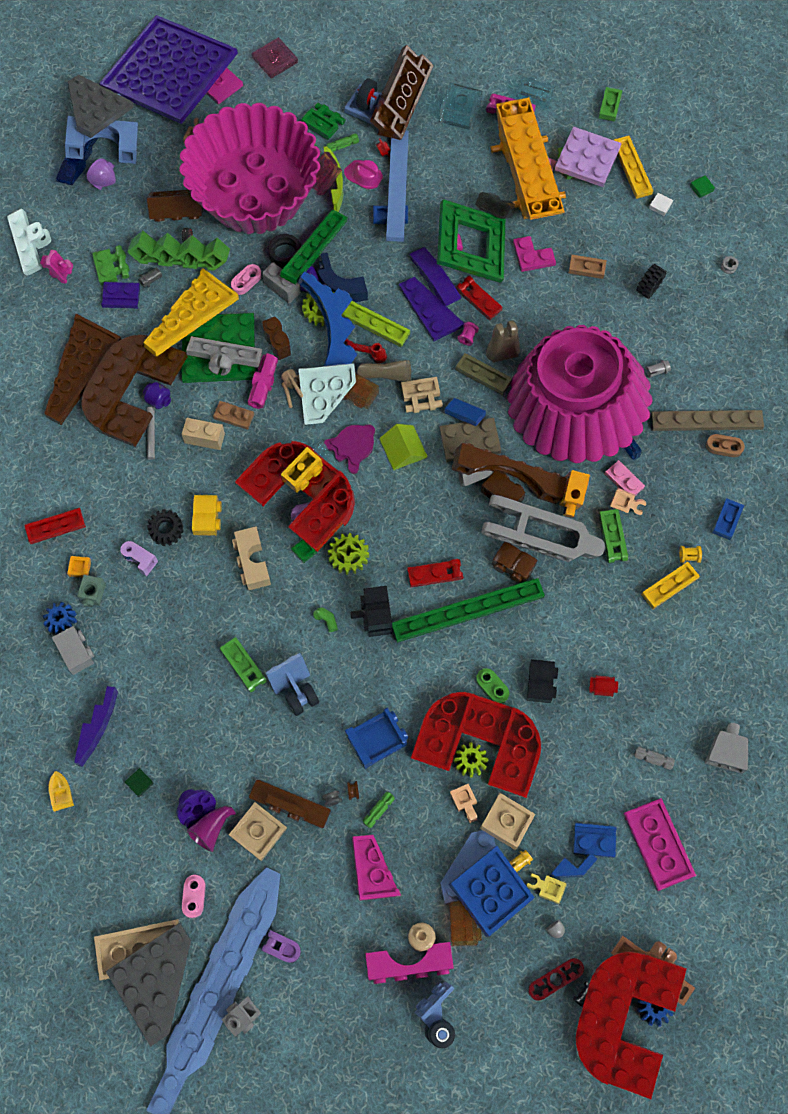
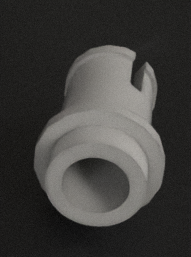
M661 360V363L647 366L646 370H649L647 374L651 378L662 373L668 374V371H671L669 361Z

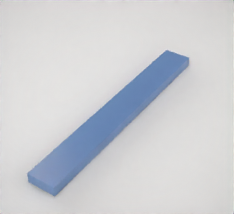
M405 131L401 140L391 138L386 241L404 242L409 131Z

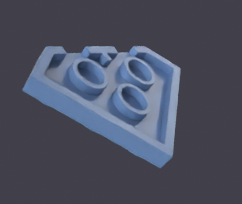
M485 831L471 833L441 881L445 904L460 901L448 884L496 846L494 837Z

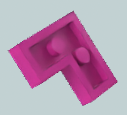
M531 236L513 239L521 272L556 265L552 248L535 251Z

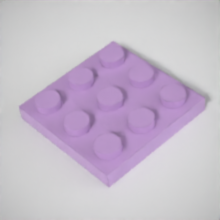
M573 127L557 161L555 171L604 187L622 143Z

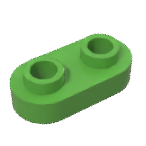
M488 668L480 670L476 677L478 686L492 701L501 704L505 703L509 697L508 687L493 670ZM488 675L490 680L485 681L483 676ZM501 690L503 695H497L496 691Z

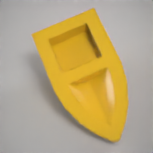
M55 771L49 781V795L53 811H58L74 806L66 778L61 773Z

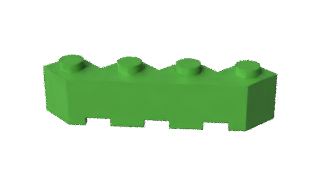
M142 230L131 240L127 253L141 264L152 262L158 263L160 266L172 267L173 265H183V268L197 269L198 267H204L215 271L227 261L230 248L218 238L204 246L193 235L180 244L169 233H166L156 242Z

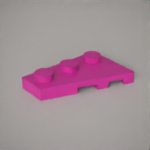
M374 835L352 837L359 901L401 896Z

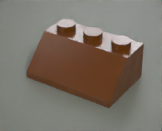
M188 189L150 192L147 197L149 219H154L155 222L164 221L165 218H171L174 221L182 220V217L199 219V216L203 214V207L192 199L191 192Z

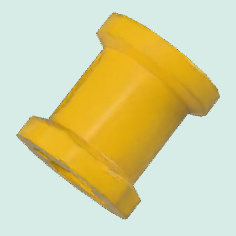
M680 546V563L685 561L700 563L702 560L701 546H696V548Z

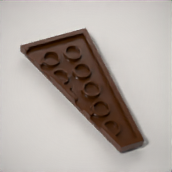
M75 314L73 328L71 327L70 337L58 368L59 373L54 381V389L52 394H50L44 413L47 418L60 425L63 424L83 396L86 385L106 352L112 345L121 340V336L78 314Z

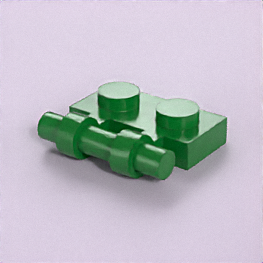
M317 103L315 105L317 111L311 108L301 121L306 123L308 128L329 140L339 129L337 122L344 125L346 119L341 117V114L331 111L325 104Z

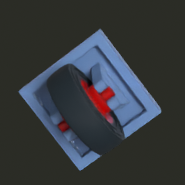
M367 78L360 84L345 106L344 112L372 124L370 119L382 94L377 91V82Z

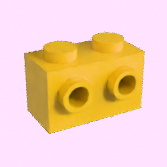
M306 447L281 473L283 482L296 493L304 490L308 486L309 480L313 476H318L322 471V460Z

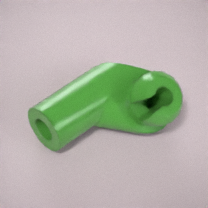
M323 607L317 608L314 611V618L326 621L329 632L338 630L332 612Z

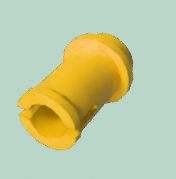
M526 850L520 851V854L509 862L516 872L527 864L530 865V862L533 860Z

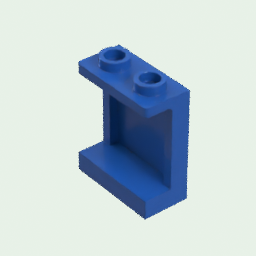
M385 708L384 712L354 729L350 727L345 730V735L365 769L407 746L406 740L408 736L403 728L400 729L396 723L398 718L394 711L390 712L388 708Z

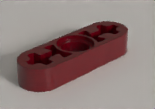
M572 958L554 968L529 985V996L536 1001L550 996L579 978L584 972L583 963L577 958ZM571 962L574 965L578 964V974L574 972L568 974L567 976L570 979L567 981L565 974L560 968L564 967V971L571 968ZM553 973H558L562 977V982L559 986H554L550 982V976ZM546 978V983L552 990L548 992V988H545L541 991V997L538 994L534 995L532 992L535 990L534 985L536 984L538 987L544 985L545 983L542 979Z

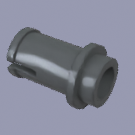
M155 267L147 274L140 275L138 280L144 288L150 287V284L161 278L162 274Z

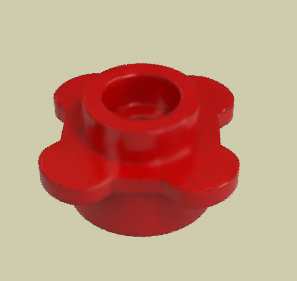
M379 138L380 142L376 144L382 157L385 155L390 157L388 144L386 141L382 142Z

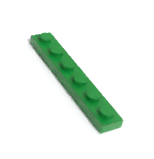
M332 209L283 268L280 277L296 285L304 271L306 272L345 225L348 217Z

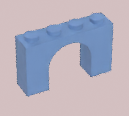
M68 116L65 141L66 158L83 159L85 144L93 138L102 137L108 138L118 145L119 162L136 164L138 122L114 121L90 138L78 132L74 117Z

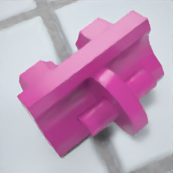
M51 250L49 255L42 256L40 262L43 268L49 269L52 278H57L61 283H67V275L71 274L73 264L70 260H64L56 250Z

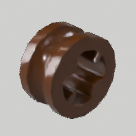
M357 781L353 784L347 782L349 801L352 798L358 800Z

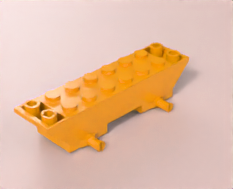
M530 98L497 103L496 110L501 142L499 145L490 146L492 153L502 151L507 163L509 162L514 179L517 201L507 202L508 210L519 208L523 219L529 220L563 214L565 211L561 199H565L566 194L565 191H558L544 143L548 142L547 135L541 136Z

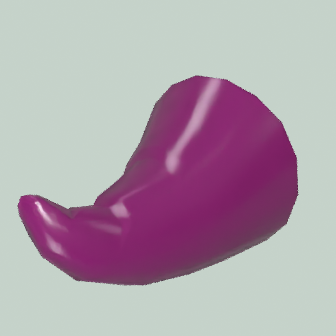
M228 806L214 809L187 830V833L194 842L213 852L226 818L230 815H236V812L232 807Z

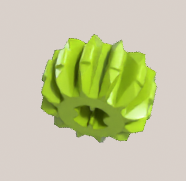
M470 742L468 749L463 744L461 745L462 751L456 750L455 754L459 757L454 758V762L460 763L456 766V770L463 768L461 775H466L468 771L469 777L473 778V771H475L476 775L480 776V769L486 770L487 766L483 763H487L488 758L483 757L486 754V750L479 752L481 745L478 744L474 749L473 743ZM473 756L475 758L474 762L469 764L467 757Z

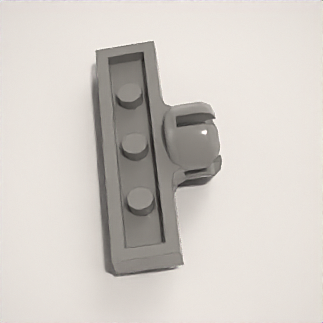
M192 336L186 350L187 355L210 359L209 369L216 375H218L220 368L223 369L221 376L228 374L233 364L258 367L262 357V349Z

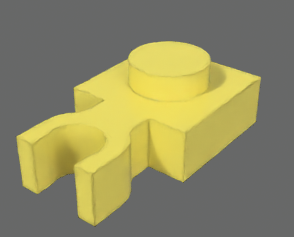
M532 873L531 878L536 879L537 883L535 885L528 883L527 887L532 890H541L539 897L559 904L567 884L550 876H546L545 881H543L539 876Z

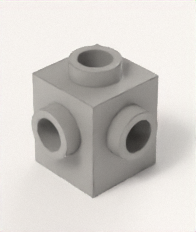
M247 996L239 1004L236 1001L226 1009L228 1014L221 1020L236 1037L241 1031L246 1034L254 1026L253 1021L261 1012Z

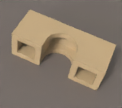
M257 527L234 532L236 539H232L234 550L239 551L240 556L236 558L239 568L243 567L244 574H240L243 585H247L248 590L271 585L265 561L260 563L250 561V556L254 552L262 550Z

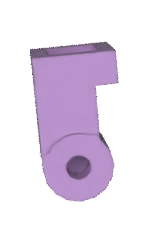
M127 541L121 546L120 551L125 560L138 564L140 573L147 577L158 562L155 555L131 541Z

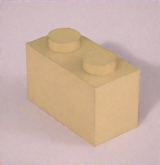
M186 418L182 431L184 443L221 450L225 436L222 424Z

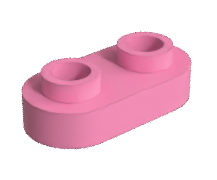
M254 264L246 266L232 279V290L238 295L247 293L262 277L259 266Z
M191 875L184 882L182 911L189 918L200 916L204 909L206 884L199 875ZM192 882L198 883L196 889L191 888ZM191 903L196 904V908L193 911L189 910Z

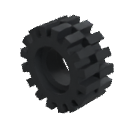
M653 264L641 278L642 280L638 283L636 291L649 299L656 292L657 288L660 287V284H662L667 271Z
M162 509L163 513L156 511V516L154 514L151 515L152 520H148L149 525H147V529L156 544L159 545L161 543L162 546H166V544L170 546L172 542L177 543L178 538L181 539V533L184 531L183 524L176 512L173 513L172 510L166 512V509ZM170 522L173 528L171 532L162 534L158 530L160 524Z

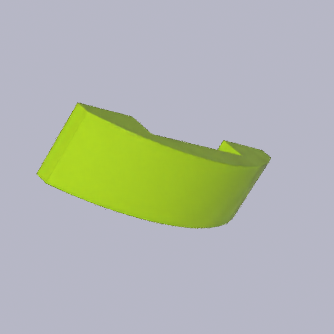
M325 146L323 148L326 170L334 171L337 188L331 190L333 210L339 212L343 200L342 171L334 153Z

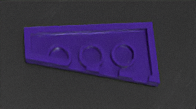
M412 277L399 284L400 290L433 342L463 328L464 322L417 278Z

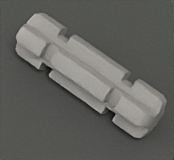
M638 747L635 751V758L645 759L646 762L658 766L663 765V768L669 770L674 766V758L668 756L665 758L662 754L650 750L646 751L642 747Z

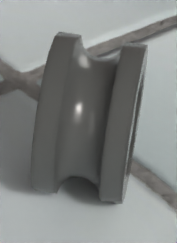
M333 791L322 796V799L326 801L325 807L342 802V798L338 796L340 794L339 791Z

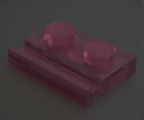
M324 152L318 160L320 170L316 175V183L313 188L317 190V194L320 196L326 193L342 171L337 166L338 164L330 152Z

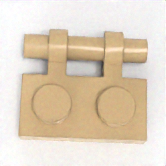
M437 377L401 382L404 402H412V405L405 406L406 413H419V411L427 409L432 411L443 407L442 400L434 401V397L440 396ZM428 398V402L418 403L419 399Z

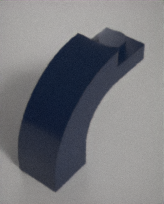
M328 253L320 254L321 261L318 262L320 269L318 270V278L322 285L325 284L330 287L332 292H336L338 288L345 290L350 294L353 302L368 300V291L363 276L352 279L337 276L332 270Z

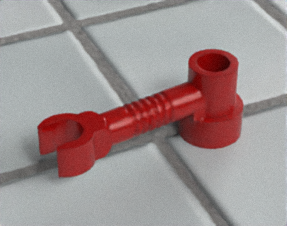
M346 339L344 342L353 347L355 351L370 353L376 363H383L387 359V353L380 343L367 346L353 343L349 339Z

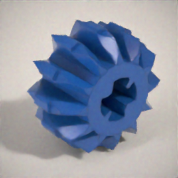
M63 602L59 606L53 603V609L46 608L49 614L43 615L44 620H46L43 623L44 626L48 627L50 633L55 632L56 635L72 627V624L77 623V619L74 618L77 615L76 612L72 610L71 605L65 606Z
M640 999L637 1000L639 1004L643 1005V1007L637 1008V1012L644 1011L645 1013L640 1019L643 1021L649 1017V1026H652L655 1021L656 1026L660 1027L662 1021L664 1023L669 1022L666 1015L673 1016L674 1014L663 1007H660V1011H655L654 1013L652 1011L654 1008L651 1009V1003Z

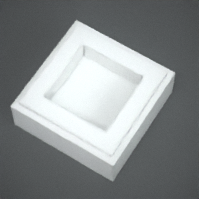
M657 193L649 209L665 216L673 200Z

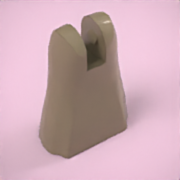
M508 321L506 328H503L502 323L496 324L486 349L487 358L492 362H498L518 357L520 343L516 322Z
M410 360L386 364L363 363L358 367L357 373L361 378L411 381Z

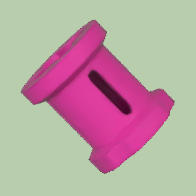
M466 322L463 325L462 333L457 339L460 343L471 346L473 344V337L475 333H478L479 327L472 322Z

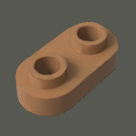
M719 434L711 435L706 442V448L710 453L728 457H739L745 448L744 442L741 439ZM731 447H735L737 450L733 451Z

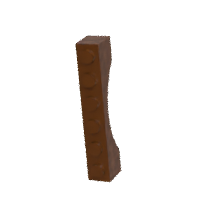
M462 443L456 449L451 469L466 475L483 471H498L509 474L525 483L538 499L554 504L563 499L567 479L559 473L547 472L541 467H533L523 461L509 459L506 455L494 454L488 449L476 448L470 443Z

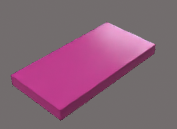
M662 798L623 813L657 892L696 876Z

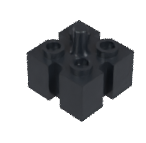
M387 586L364 588V595L360 596L361 610L351 611V619L363 618L364 631H368L369 637L392 634V618Z

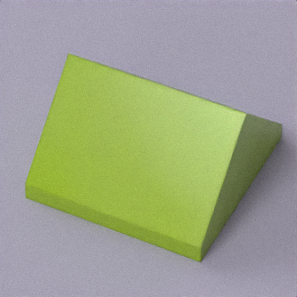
M396 424L379 438L393 470L428 458L413 425Z

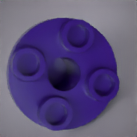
M188 789L179 798V805L176 811L177 818L182 825L189 829L203 816L216 808V800L207 790L195 791Z

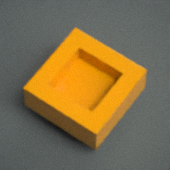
M71 556L68 576L83 578V575H89L91 559L88 557Z

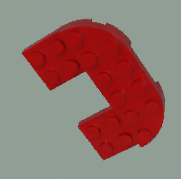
M297 441L285 444L281 442L276 443L264 450L235 483L261 506H264L285 484L281 473L306 447L313 452L314 450L310 446ZM321 456L319 457L323 464L322 471L318 476H313L309 480L308 486L301 490L312 501L288 526L292 532L316 552L323 547L342 525L346 526L355 506L354 492L346 476Z
M456 692L437 700L424 717L411 758L450 771L462 733L499 745L500 748L488 785L527 798L541 754V739L534 722L519 709L472 693Z
M635 951L617 953L599 965L591 978L576 1031V1046L579 1057L584 1067L593 1077L604 1084H611L652 1099L663 1054L622 1040L621 1036L632 997L674 1012L676 1011L687 968Z

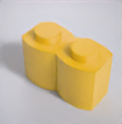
M194 495L192 532L194 535L217 536V530L221 529V519H218V512L222 511V501H219L217 495Z

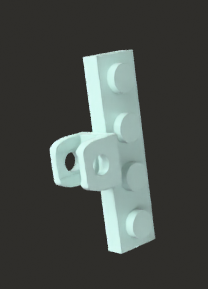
M20 209L8 215L7 218L23 273L27 276L42 269L36 248L40 249L47 246L51 242L49 231L43 229L42 224L39 222L29 225L26 212Z

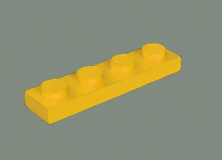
M630 136L614 139V141L622 143L617 156L635 198L638 199L652 195L653 188Z

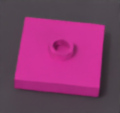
M226 68L206 94L219 105L243 86V82Z

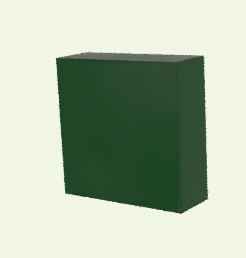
M140 768L125 781L138 797L154 784Z

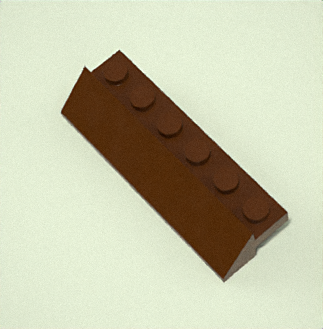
M408 45L402 47L370 119V122L379 130L377 135L397 140L403 138L434 66L423 54L417 56Z

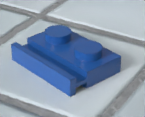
M575 823L573 854H592L594 856L615 858L617 827Z

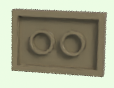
M494 418L482 419L477 426L467 422L440 426L446 462L454 460L453 452L462 443H470L479 449H488L494 454L501 453Z

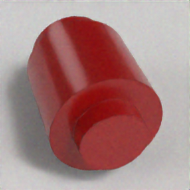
M596 675L595 677H590L589 693L613 697L614 693H618V681H615V677Z

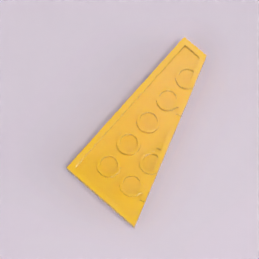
M203 268L200 271L199 277L191 282V287L185 290L170 308L171 312L162 318V323L159 327L154 328L143 342L144 347L157 357L239 300L238 294Z

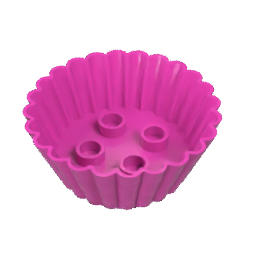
M240 103L234 109L232 107H224L218 114L208 115L204 123L197 124L193 128L194 135H190L185 139L186 149H183L180 153V159L183 163L179 171L185 177L183 185L191 192L192 199L225 227H231L236 232L243 231L246 234L254 232L263 234L266 230L274 231L277 229V226H284L288 219H292L316 183V175L320 170V163L317 161L320 156V150L317 146H314L316 137L312 133L307 132V124L297 121L293 113H283L282 109L278 106L267 108L263 103H255L252 106Z
M578 325L576 328L567 326L563 331L555 330L550 336L543 337L518 365L517 372L512 377L510 383L512 388L507 394V400L511 404L508 409L509 417L515 419L513 427L516 432L523 433L524 442L531 446L536 445L537 452L542 455L551 453L553 459L557 461H563L568 458L572 463L576 464L583 462L585 459L597 462L603 455L610 457L616 455L619 447L625 448L630 446L633 441L632 436L642 433V422L649 419L650 411L648 406L651 405L653 400L648 391L651 385L644 375V368L620 339L613 337L609 331H600L596 326L587 328L585 325Z

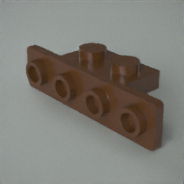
M260 780L255 781L249 795L251 800L268 806V809L277 814L283 812L288 814L287 817L298 822L300 819L322 829L325 827L331 812L327 807Z

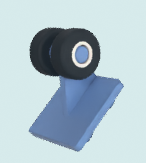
M300 653L289 657L285 662L272 667L265 673L276 695L292 686L295 693L290 692L286 694L285 699L295 716L304 712L303 705L309 703L313 707L319 704V699L310 683H305L300 687L302 693L296 683L310 676Z
M445 981L442 984L440 982L437 983L431 990L433 994L427 1000L423 998L417 1004V1010L414 1012L426 1024L425 1035L428 1041L435 1047L442 1049L449 1047L455 1039L453 1026L442 1019L441 1003L455 989Z

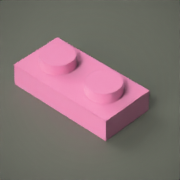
M619 460L605 471V475L618 488L633 493L635 496L645 487Z

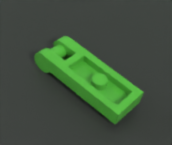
M619 509L600 511L599 518L608 563H614L615 560L628 561ZM613 548H619L620 552L614 553Z
M236 637L220 647L221 652L250 693L256 690L255 687L258 685H263L267 682ZM254 673L256 678L250 681L248 677Z

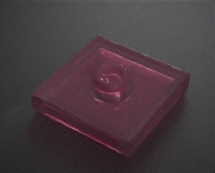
M279 37L252 53V58L271 79L298 63V58Z

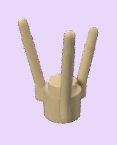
M289 369L282 374L284 381L282 386L286 393L289 408H292L288 388H295L300 397H303V394L298 387L300 383L299 375L293 369Z

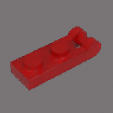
M468 275L464 278V282L458 283L455 286L458 293L489 321L502 311L503 307L475 283L471 276Z
M460 559L408 567L410 587L462 580L464 577L463 572L460 571ZM452 568L453 573L447 574V569Z

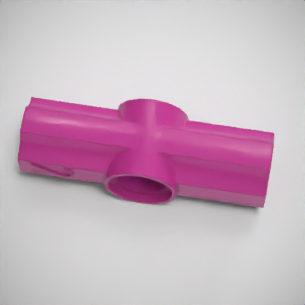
M272 354L262 356L258 372L256 371L253 376L248 405L256 409L264 407L268 392L272 390L271 386L274 383V373L278 364V358Z

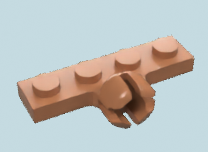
M623 935L611 952L612 955L626 951L641 952L674 963L677 959V954L670 948L667 949L661 958L667 948L662 942H655L649 951H644ZM685 980L683 981L678 1003L682 1006L685 1005L695 990V987Z

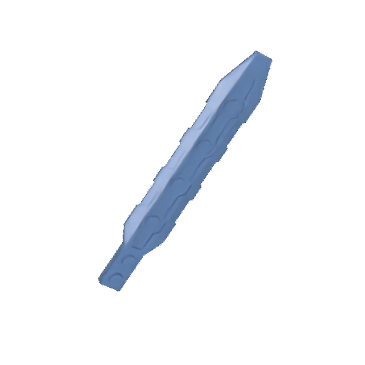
M266 867L238 896L228 916L229 921L218 943H215L209 956L210 960L199 983H196L189 997L190 1001L179 1024H176L166 1045L167 1068L146 1111L152 1114H170L187 1077L205 1065L215 1044L214 1040L223 1023L221 1019L228 1014L226 1009L234 1003L237 991L254 962V955L263 936L267 934L276 915L281 874Z

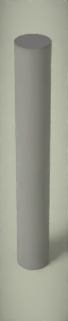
M148 407L147 412H150L153 418L147 426V459L152 460L155 459V408Z

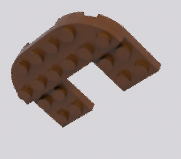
M147 335L129 336L112 345L86 385L82 396L84 415L98 432L134 447L137 446L153 415L150 412L120 401L135 374L138 373L171 386L188 357L186 352L173 347L168 348L156 357L144 347L143 342L148 337Z

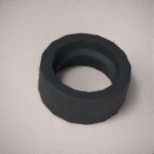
M280 234L274 237L268 246L270 261L281 269L287 265L293 256L280 258L275 255L276 248L281 245H291L296 250L295 254L301 248L299 240L290 234Z

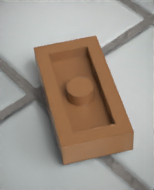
M572 255L569 273L603 279L607 260Z

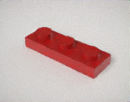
M80 508L24 525L30 544L86 527Z

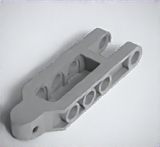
M492 495L488 506L491 505L503 510L504 513L516 516L514 529L484 522L481 530L483 535L566 562H570L579 556L594 559L604 553L605 544L603 540L590 535L582 522L502 496ZM528 519L538 521V524L541 525L544 523L556 527V530L562 529L574 533L578 540L577 547L572 549L525 534Z

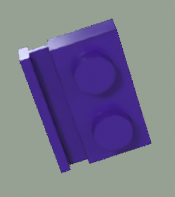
M104 282L102 307L138 309L140 283Z

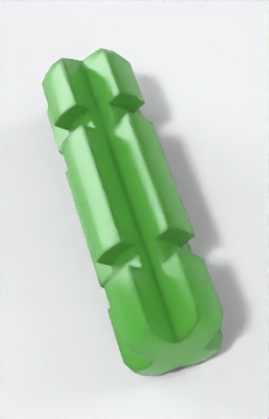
M353 134L336 140L335 143H328L326 146L334 152L336 149L340 150L351 144L358 143L359 138L357 134Z
M386 792L382 796V800H379L372 808L370 815L363 819V823L368 828H372L376 823L375 820L382 816L395 797L391 793Z

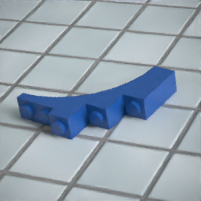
M304 271L298 284L317 303L327 328L328 348L323 366L351 364L358 354L353 347L345 345L344 342L355 326L350 319L343 318L341 315L353 299L348 292L339 288L333 293L330 287L325 284L322 285L314 275Z

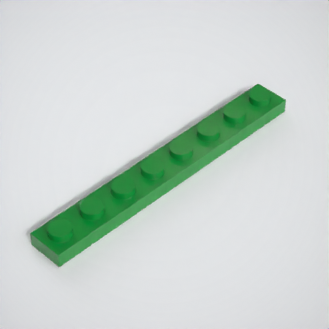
M539 578L392 622V629L398 643L542 599L545 594Z

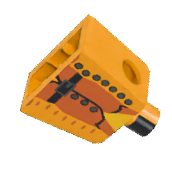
M571 470L565 476L567 479L564 495L559 505L564 506L563 516L573 518L575 510L583 505L590 475Z

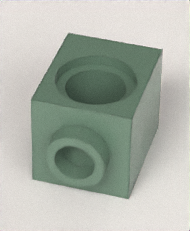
M83 575L77 597L85 606H100L106 583L102 578ZM95 589L94 594L87 595L88 591Z

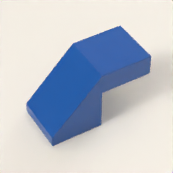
M590 854L578 869L564 858L549 876L552 878L582 877L597 858Z

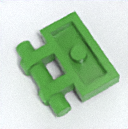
M118 245L115 247V254H111L110 249L92 253L100 285H104V282H117V275L122 274L123 279L129 278L128 272L130 269L128 264H126V254L122 246ZM118 261V262H119V266H118V267H114V263H113V262Z

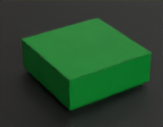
M706 175L692 181L690 187L699 198L713 192L715 189Z
M303 540L291 548L292 552L303 564L318 553Z

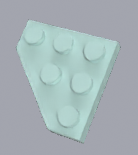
M354 363L298 369L300 387L303 394L302 405L305 425L323 423L356 383Z

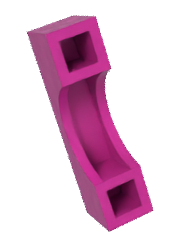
M450 942L433 944L427 950L424 958L413 965H401L395 962L387 951L365 953L369 981L373 980L374 984L386 983L387 978H394L395 981L407 980L408 975H416V979L429 977L428 973L437 972V976L450 974L449 970L454 969Z

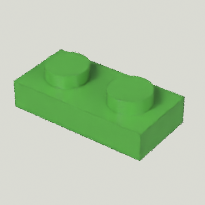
M606 87L599 114L600 119L616 120L623 90Z

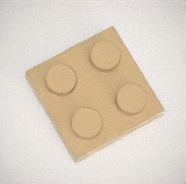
M499 793L480 829L516 850L535 814Z
M255 802L230 832L229 836L262 861L286 831L287 827Z

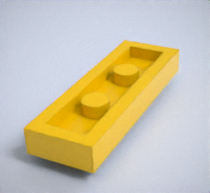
M686 562L643 591L641 595L650 607L655 609L699 579L700 576L691 564Z

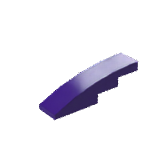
M425 247L409 254L412 262L419 268L421 276L428 282L430 290L445 306L461 299L452 281Z
M107 686L103 705L95 704L91 724H82L74 761L77 766L83 767L106 730L118 695L115 687Z

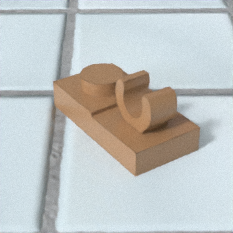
M219 401L213 418L248 430L255 413L254 411Z

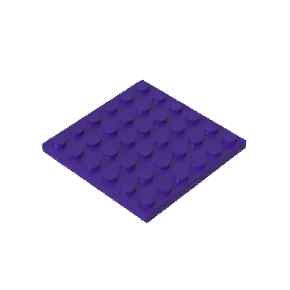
M156 15L99 85L116 94H120L137 105L182 124L238 54L237 48Z

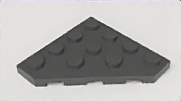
M77 75L68 81L76 129L90 138L133 109L132 101L84 76Z
M181 922L106 971L150 1047L169 1035L192 941Z

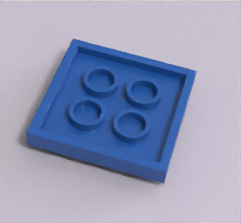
M498 846L493 847L448 884L486 937L492 935L535 898Z

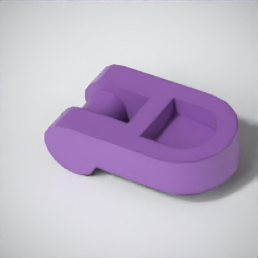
M270 930L268 934L269 939L266 945H263L261 951L288 963L297 961L301 955L300 946L295 941ZM277 941L282 943L279 951L273 949Z

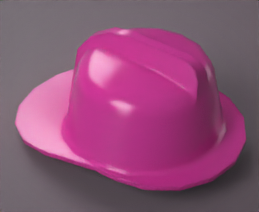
M354 160L344 169V174L348 180L366 189L377 188L383 178L377 165L370 160Z

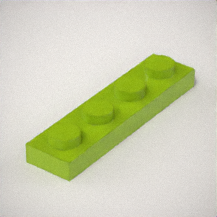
M351 301L350 305L341 315L343 318L350 319L352 323L399 347L403 346L410 335L409 329Z

